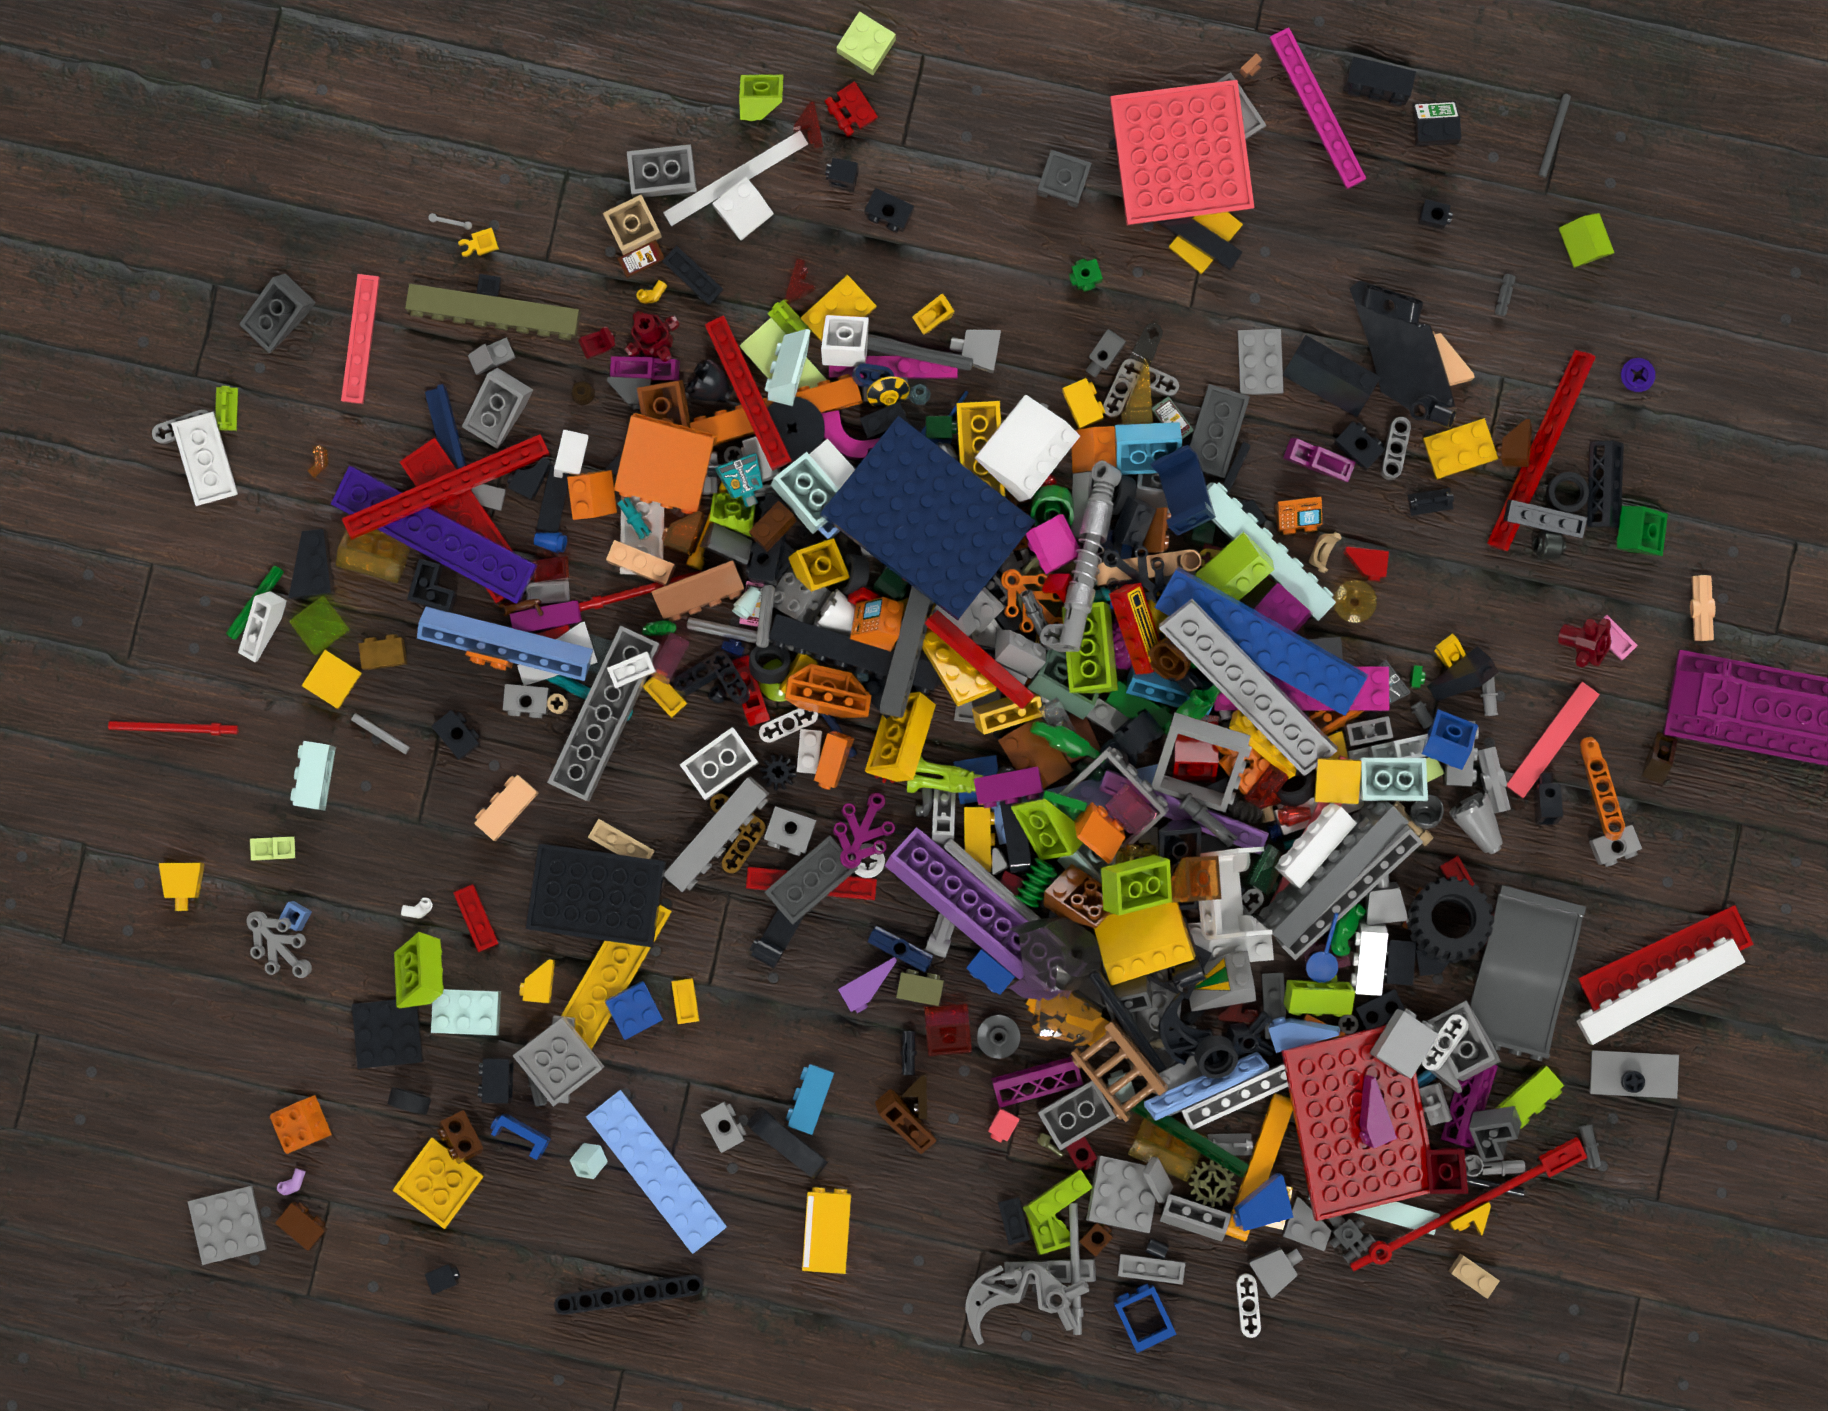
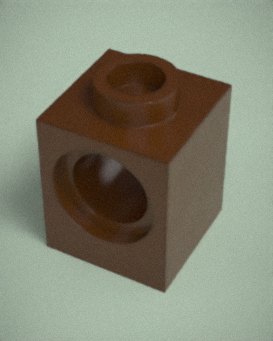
M1095 1222L1079 1239V1242L1096 1257L1113 1238L1110 1234L1112 1229L1106 1224ZM1096 1231L1103 1234V1240L1100 1243H1094L1091 1240L1092 1234Z

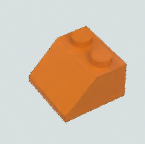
M1115 426L1075 430L1080 437L1071 447L1072 474L1091 472L1093 466L1098 461H1106L1116 467Z
M612 470L581 473L580 475L572 474L567 477L573 520L617 513Z
M1091 802L1085 811H1082L1074 820L1076 836L1109 864L1125 839L1124 825L1115 818L1113 820L1109 817L1104 807L1101 805L1096 806Z

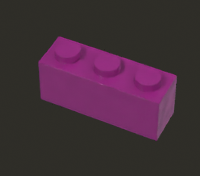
M1039 767L974 779L978 805H984V809L996 807L997 802L1005 801V804H1013L1018 802V798L1026 797L1027 800H1034L1040 798L1039 794H1044Z

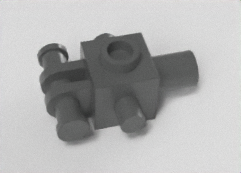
M1342 1215L1328 1218L1334 1226L1331 1231L1335 1235V1238L1329 1241L1334 1249L1340 1244L1345 1249L1350 1247L1351 1250L1342 1255L1348 1264L1355 1257H1361L1360 1253L1363 1250L1367 1252L1368 1247L1376 1242L1371 1234L1361 1241L1363 1235L1359 1229L1365 1225L1361 1218L1354 1223L1348 1217L1344 1219Z

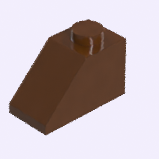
M1525 419L1503 437L1502 446H1498V459L1502 460L1503 466L1529 467L1532 437L1530 419Z

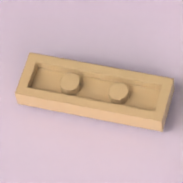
M600 819L597 820L588 836L591 840L618 855L651 859L655 850Z

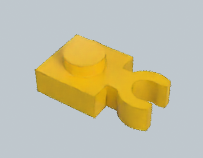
M492 228L471 234L473 238L471 241L462 239L458 242L459 246L468 245V250L462 252L463 257L470 256L475 250L479 256L499 249Z

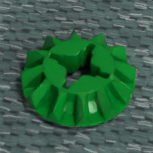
M671 621L651 622L642 627V633L646 636H663L676 631V624Z

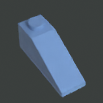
M1285 1017L1273 1019V1023H1270L1268 1028L1276 1053L1281 1052V1050L1336 1037L1340 1033L1339 1026L1295 1018L1285 1019Z

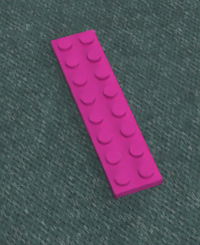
M1356 667L1367 673L1368 678L1349 711H1389V667ZM1261 669L1302 711H1335ZM1222 692L1219 693L1214 703V711L1238 710Z

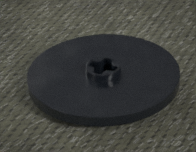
M795 397L793 406L774 402L768 407L792 461H796L806 452L810 454L821 445L825 434V424L820 411L810 401ZM796 424L797 433L792 432L789 434L788 425L793 426Z

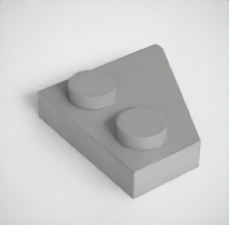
M1296 1196L1292 1207L1294 1218L1288 1219L1283 1237L1325 1251L1331 1230L1322 1220L1315 1221L1312 1210L1301 1198Z

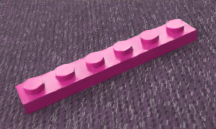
M901 356L866 357V364L888 367L894 373V377H907V379H957V368ZM829 365V379H838V377L850 374L852 377L855 367Z

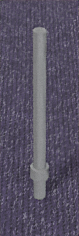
M1078 1203L1069 1204L1072 1285L1080 1281ZM1081 1296L1072 1299V1308H1070L1078 1324L1077 1327L1073 1328V1335L1082 1334L1081 1317H1084L1081 1307Z

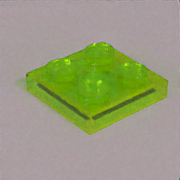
M324 595L289 621L315 656L350 631Z

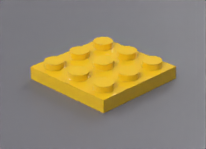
M431 1137L393 1191L442 1228L446 1229L484 1175L465 1161L457 1164L456 1160H452L449 1156L447 1147Z

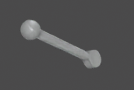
M434 213L429 215V220L432 223L439 221L462 226L467 230L472 228V223L469 221L464 223L437 217Z

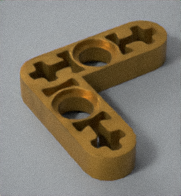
M717 794L712 797L710 806L714 812L717 813L721 809V807L719 809L715 808L717 805L714 803L715 800L724 798L725 804L729 799L727 796ZM755 816L747 826L742 824L739 828L742 830L722 860V867L726 872H738L763 836L766 826L758 817ZM759 822V827L762 830L760 833L757 831L752 836L756 838L754 842L749 837L743 836L745 831L750 834L752 831L750 825L752 823L756 824ZM742 839L750 843V848L746 852H741L738 849V842ZM734 849L738 854L743 855L744 858L741 860L738 857L735 861L737 867H732L729 870L726 860L733 859L735 854H731Z

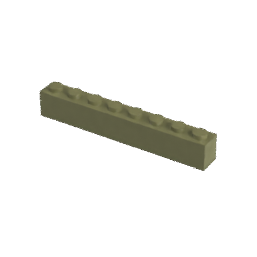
M409 284L405 307L410 316L423 318V315L432 316L431 319L444 321V318L453 319L452 322L458 324H465L466 321L474 322V326L486 327L487 324L495 325V329L507 331L508 328H514L516 332L529 334V331L537 332V335L543 337H550V334H554L563 340H571V337L577 338L581 314L579 309Z

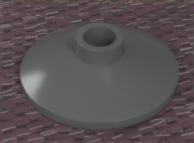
M994 1015L981 1023L977 1032V1041L979 1047L986 1055L992 1058H1005L1013 1054L1018 1048L1020 1031L1017 1024L1009 1017ZM997 1032H1000L1003 1035V1038L1000 1041H997L994 1038V1035Z

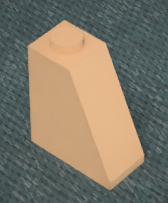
M1433 331L1450 386L1472 381L1475 378L1474 373L1441 333L1435 334Z

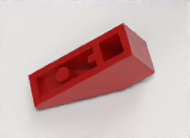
M747 655L732 660V663L750 691L749 700L742 704L749 726L768 721L770 718L758 681L750 674V656ZM737 686L738 694L741 696L742 692Z

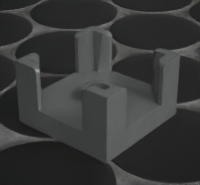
M1051 150L1037 195L1045 198L1050 195L1068 201L1067 205L1078 208L1092 163Z

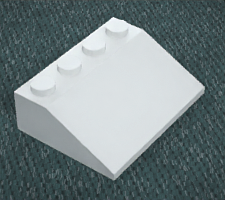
M1025 395L975 456V459L1020 502L1031 499L1080 435L1066 421Z

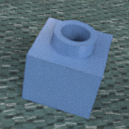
M290 901L285 906L279 919L288 918L291 922V929L302 931L312 911L295 901ZM297 912L300 914L298 919L295 916Z

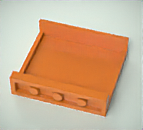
M638 413L633 414L629 422L614 491H618L619 495L624 497H640L642 502L652 503L654 501L661 503L660 506L664 508H680L681 512L686 514L697 513L701 509V506H699L713 446L717 442L718 435Z

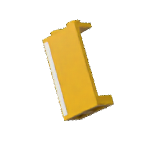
M812 1187V1191L807 1192L802 1271L846 1274L851 1194L847 1193V1189H834V1192H825V1188Z

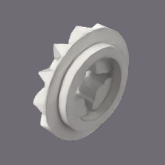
M862 844L859 850L872 847L873 844ZM884 854L870 856L871 859L877 860V862L870 863L869 870H867L865 863L861 862L855 873L864 878L877 876L884 868ZM851 855L850 859L852 861L855 860L854 855Z

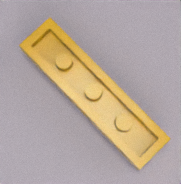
M1239 709L1234 711L1229 728L1250 735L1249 745L1288 779L1295 776L1297 768Z

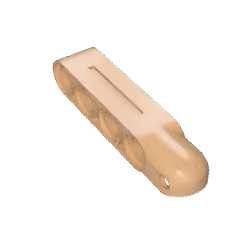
M1190 549L1148 555L1146 557L1148 579L1155 578V571L1150 564L1154 557L1162 558L1165 564L1163 576H1170L1174 574L1178 567L1187 572L1197 570L1201 565V556L1197 551ZM1137 557L1122 559L1139 572ZM1104 562L1098 565L1100 573L1096 575L1097 586L1107 585V581L1111 578H1116L1118 581L1132 579L1117 567H1107ZM1155 562L1154 567H1159L1161 562Z

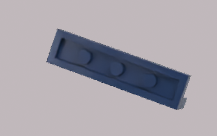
M444 384L437 385V389L425 392L437 441L454 466L459 469L467 466L448 391Z

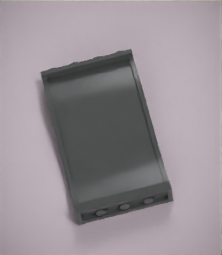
M1499 885L1493 913L1494 923L1491 926L1493 931L1485 945L1470 1001L1471 1009L1491 1040L1495 1050L1500 1051L1501 1047L1509 1048L1508 1053L1521 1056L1522 1052L1530 1054V1059L1542 1061L1543 1058L1549 1059L1555 1024L1572 966L1582 919L1586 910L1585 906Z

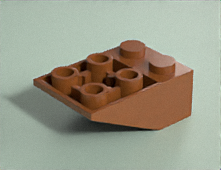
M1167 507L1156 508L1157 510L1142 544L1148 550V555L1162 554L1169 546V535L1165 534L1169 528L1166 520L1171 518V513H1167ZM1140 549L1137 554L1142 555L1145 550Z
M1073 864L1044 892V906L1059 917H1066L1071 921L1097 928L1110 914V912L1103 910L1102 884Z

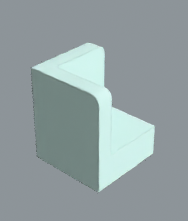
M584 1143L570 1159V1162L578 1177L594 1179L606 1165L607 1159L600 1145Z

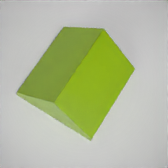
M1599 213L1580 217L1559 228L1573 268L1614 254Z

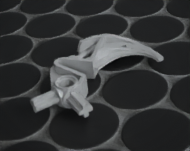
M1030 1263L1023 1269H1016L1014 1272L995 1276V1274L1003 1271L1002 1266L999 1265L986 1271L975 1281L966 1299L965 1310L969 1326L977 1344L980 1345L984 1343L980 1328L984 1315L993 1307L1008 1303H1019L1025 1298L1032 1274L1035 1275L1039 1309L1048 1313L1057 1312L1066 1331L1078 1326L1069 1307L1072 1299L1089 1292V1288L1085 1280L1066 1287L1038 1263ZM1015 1279L1018 1285L1011 1289L997 1284L995 1281ZM1054 1294H1058L1062 1298V1303L1055 1301Z

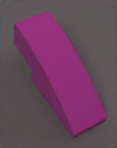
M611 356L610 377L651 379L652 382L666 383L679 381L680 361L670 359L667 362H663L661 359L653 357Z
M1290 438L1283 459L1344 482H1349L1356 463L1298 438Z
M578 601L540 607L544 613L542 616L538 615L536 608L510 614L512 628L529 633L582 622Z

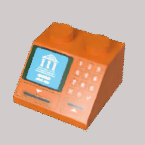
M1321 497L1280 501L1274 506L1277 531H1283V535L1295 534L1298 529H1304L1305 532L1317 531V527L1322 525Z
M885 597L857 603L850 639L891 652L899 637L904 603Z

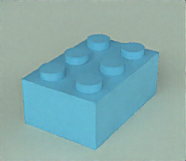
M1180 422L1115 425L1116 468L1121 471L1122 475L1157 473L1150 463L1182 447Z

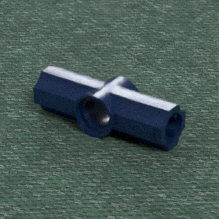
M875 926L868 940V943L923 972H926L934 957L878 926ZM899 943H904L906 946V952L902 955H898L895 952V947Z

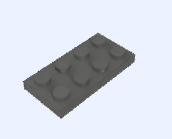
M1211 384L1208 385L1190 443V447L1198 455L1203 473L1225 479L1250 396Z
M831 836L827 837L764 892L792 925L858 870V867L848 869L841 864L840 855L843 850Z

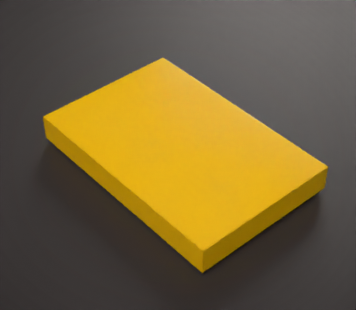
M1228 212L1194 216L1192 218L1227 242L1243 226L1241 222ZM1178 236L1169 246L1173 252L1201 275L1213 262V259Z

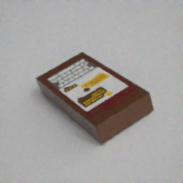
M654 240L617 259L626 277L629 278L662 262L665 257L657 241Z

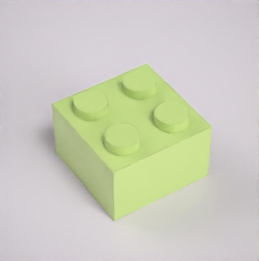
M859 11L839 42L837 53L871 75H874L896 41V34Z

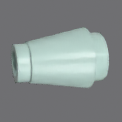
M750 586L733 604L734 608L732 611L739 617L747 620L749 616H752L761 592Z

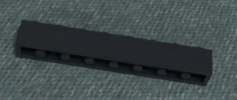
M776 614L769 640L773 641V646L785 649V646L794 648L793 652L805 655L808 652L814 654V659L826 662V659L834 660V665L842 668H846L847 665L853 666L858 673L867 675V672H872L876 674L875 678L887 681L894 655L893 650L890 652L855 641L848 636ZM919 659L912 685L916 686V691L929 694L930 691L935 692L939 675L931 662Z

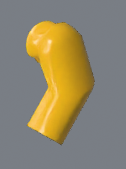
M658 280L652 290H638L636 297L643 304L657 302L667 285Z

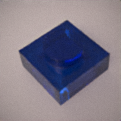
M730 639L729 642L723 641L721 647L723 651L743 657L745 648L741 647L742 643Z

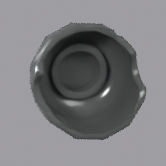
M1428 794V801H1415L1410 809L1411 821L1423 829L1436 827L1444 814L1443 803L1438 797Z

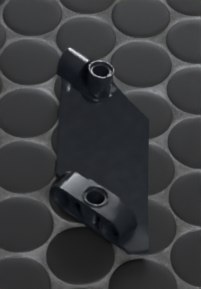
M1360 280L1349 289L1365 331L1376 373L1381 377L1379 379L1381 393L1409 409L1413 419L1419 421L1424 419L1450 428L1456 418L1458 408L1455 407L1447 373L1432 328L1428 324L1419 322L1423 301ZM1389 300L1394 302V309L1389 306ZM1420 405L1424 406L1425 413L1420 411Z

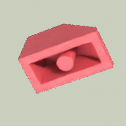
M999 1108L988 1129V1132L991 1133L990 1137L998 1142H1002L1003 1139L1008 1141L1020 1120L1019 1117Z

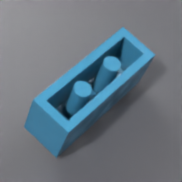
M809 1064L808 1068L804 1067L800 1077L801 1080H804L802 1087L796 1088L793 1100L796 1101L794 1109L789 1108L785 1119L789 1121V1127L811 1135L813 1134L835 1072L813 1064Z

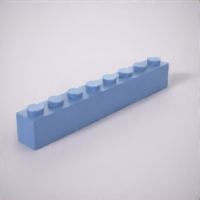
M427 606L418 625L417 639L506 660L511 663L585 681L591 664L593 653L591 648Z

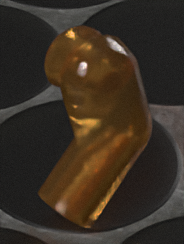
M320 445L313 448L312 453L314 454L315 463L307 470L314 478L328 465V452Z

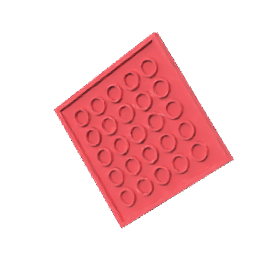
M1237 80L1110 96L1127 225L1254 209Z

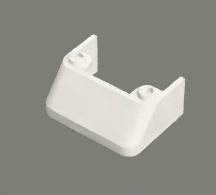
M1264 847L1237 848L1201 853L1198 901L1201 931L1205 939L1218 940L1272 934V930L1257 931L1254 917L1243 915L1239 872H1244L1249 868V853L1262 852Z

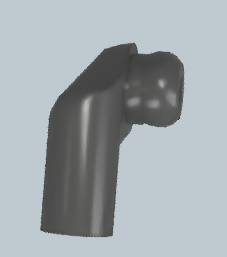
M921 788L923 805L915 806L918 817H926L930 813L933 804L932 788Z

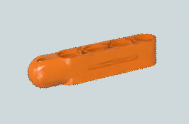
M1587 737L1580 742V750L1586 767V776L1603 833L1607 839L1615 841L1622 837L1625 823L1608 766L1602 757L1599 744L1593 737ZM1597 764L1601 766L1602 770L1596 772L1590 766ZM1603 784L1608 790L1601 792L1596 786ZM1609 804L1614 810L1606 812L1602 806ZM1610 825H1617L1620 831L1611 832L1608 827Z

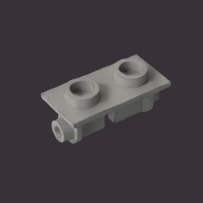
M1251 1133L1208 1134L1209 1141L1234 1156L1252 1155L1253 1142L1251 1140Z

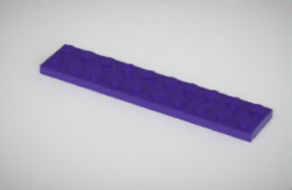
M349 466L331 505L351 515L402 492L353 466ZM430 507L378 528V530L516 604L521 600L538 566Z

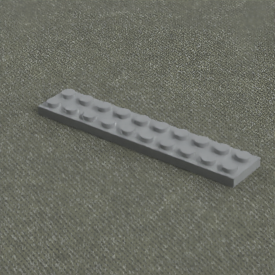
M1193 599L1189 600L1159 624V629L1304 776L1317 767V758H1329L1337 752V746Z

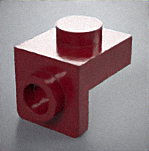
M607 326L578 340L586 359L607 353L615 346L614 335Z

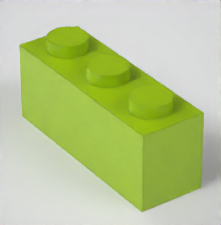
M1287 980L1283 1004L1287 1011L1293 1015H1302V1013L1315 1016L1332 1014L1342 1017L1344 1015H1352L1355 990L1350 982L1327 981L1322 983Z
M1543 1065L1495 1109L1515 1106L1521 1120V1129L1530 1121L1528 1118L1534 1112L1538 1114L1546 1107L1545 1102L1550 1098L1554 1100L1562 1093L1561 1088L1564 1085L1547 1066Z
M1078 1170L1028 1203L1023 1209L1034 1226L1040 1225L1093 1187L1083 1172Z

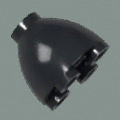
M706 359L704 363L699 362L694 370L696 375L693 381L687 384L685 392L690 397L701 401H727L733 391V386L729 384L723 369L712 359Z

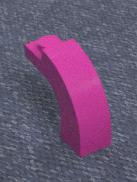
M839 410L821 413L825 424V440L828 439L846 458L863 460L867 456L868 451H871L880 439L855 440L849 437L843 430Z

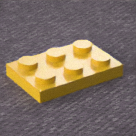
M847 275L801 317V320L822 342L826 315L867 317L877 306Z
M1485 418L1423 438L1436 480L1498 460Z

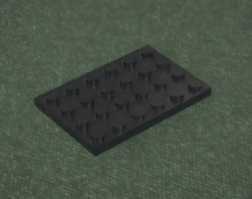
M539 844L526 929L653 948L666 862Z

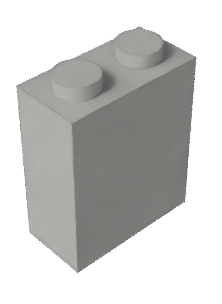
M1396 1009L1370 1051V1054L1404 1077L1411 1079L1439 1034L1433 1031L1434 1026L1423 1020L1421 1023L1416 1020L1417 1015L1410 1010L1405 1009V1011Z

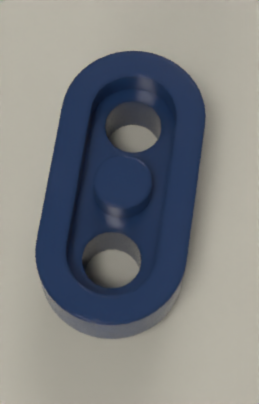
M866 363L858 365L852 372L854 382L859 386L868 388L875 381L879 380V377H894V373L888 367Z

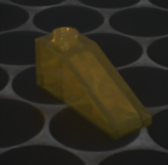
M1143 361L1125 404V411H1121L1122 424H1153L1148 361Z

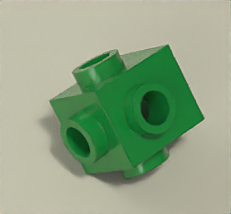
M1082 259L1074 263L1075 266L1071 267L1072 273L1069 274L1072 286L1076 285L1077 290L1083 289L1084 292L1096 288V284L1103 281L1096 259L1090 261Z

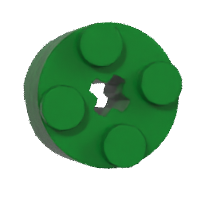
M1057 485L1039 487L1031 500V518L1035 520L1033 525L1037 527L1057 515L1063 514L1070 527L1074 520V500L1070 491Z

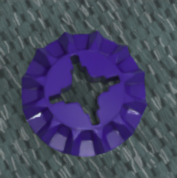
M1643 358L1629 360L1624 364L1620 373L1622 383L1627 389L1635 393L1646 391L1655 381L1654 367ZM1643 368L1641 374L1643 380L1638 379L1632 382L1635 376L1632 371L1638 372Z

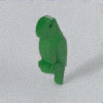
M1215 685L1204 691L1193 689L1190 693V699L1179 706L1176 713L1201 720L1216 702V698L1221 691ZM1172 720L1162 727L1166 736L1168 735Z
M1037 721L1032 723L1029 730L1031 733L1045 738L1050 747L1067 753V756L1070 758L1087 756L1095 760L1101 754L1090 746L1088 741L1063 726L1053 727L1044 722Z
M1356 904L1336 922L1331 949L1337 956H1347L1350 953L1351 947L1348 945V939L1356 932L1359 920L1366 913V910L1360 904Z

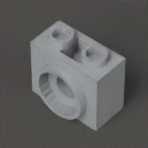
M775 806L764 840L768 841L767 845L779 849L780 845L789 848L787 851L798 856H800L801 852L806 854L817 821ZM788 822L796 823L797 830L794 834H788L785 831V826Z

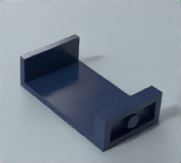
M1189 445L1180 447L1176 451L1150 463L1151 467L1159 474L1169 512L1171 513V518L1166 520L1168 527L1176 535L1185 533L1216 518L1198 455Z

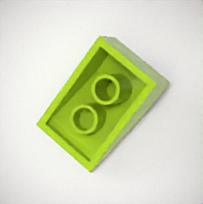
M1040 799L1011 806L1039 859L1046 860L1073 855L1083 844L1076 836L1075 822L1048 800Z

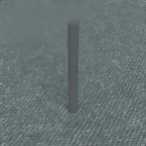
M1562 95L1538 174L1540 177H1547L1571 99L1570 95Z

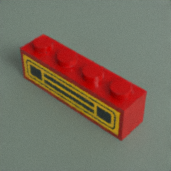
M1141 583L1126 584L1109 593L1135 674H1149L1154 672L1150 665L1151 658L1150 656L1148 657V653L1160 639Z

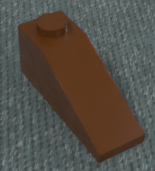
M889 1089L875 1101L878 1114L920 1154L937 1141L906 1102L892 1089Z

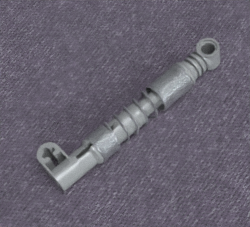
M1098 461L1091 471L1094 484L1091 497L1086 502L1080 529V536L1085 539L1078 540L1084 543L1083 549L1076 550L1078 558L1074 560L1076 567L1075 570L1071 571L1074 574L1073 581L1069 582L1071 585L1068 586L1066 594L1064 623L1047 625L1040 634L1041 643L1057 652L1080 651L1087 615L1091 613L1094 595L1096 593L1093 587L1098 583L1095 578L1100 573L1098 565L1102 563V559L1098 555L1104 552V548L1100 544L1107 541L1114 506L1112 502L1114 487L1119 484L1122 475L1118 468L1106 461ZM1101 547V548H1102V552L1097 553V552H1098V548Z

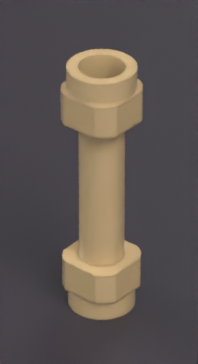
M1399 801L1392 804L1409 821L1408 826L1423 841L1422 844L1426 846L1434 838L1431 833L1416 826L1411 821L1410 816L1404 811L1405 807Z

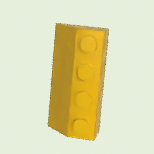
M921 692L910 693L902 718L890 716L886 719L882 715L865 772L896 782L913 780L936 704Z

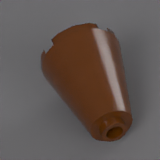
M1168 637L1156 643L1148 653L1153 670L1168 680L1169 678H1176L1175 681L1184 678L1192 662Z

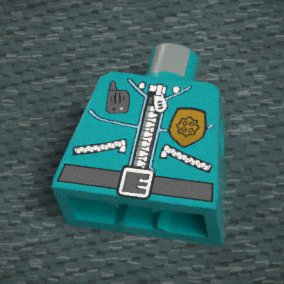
M756 453L715 467L731 498L742 496L745 507L758 503L754 491L763 488Z

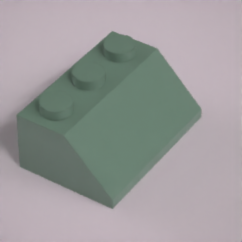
M1053 649L1046 651V663L1034 675L1028 685V689L1081 719H1084L1094 708L1099 693H1069L1066 653L1057 652Z

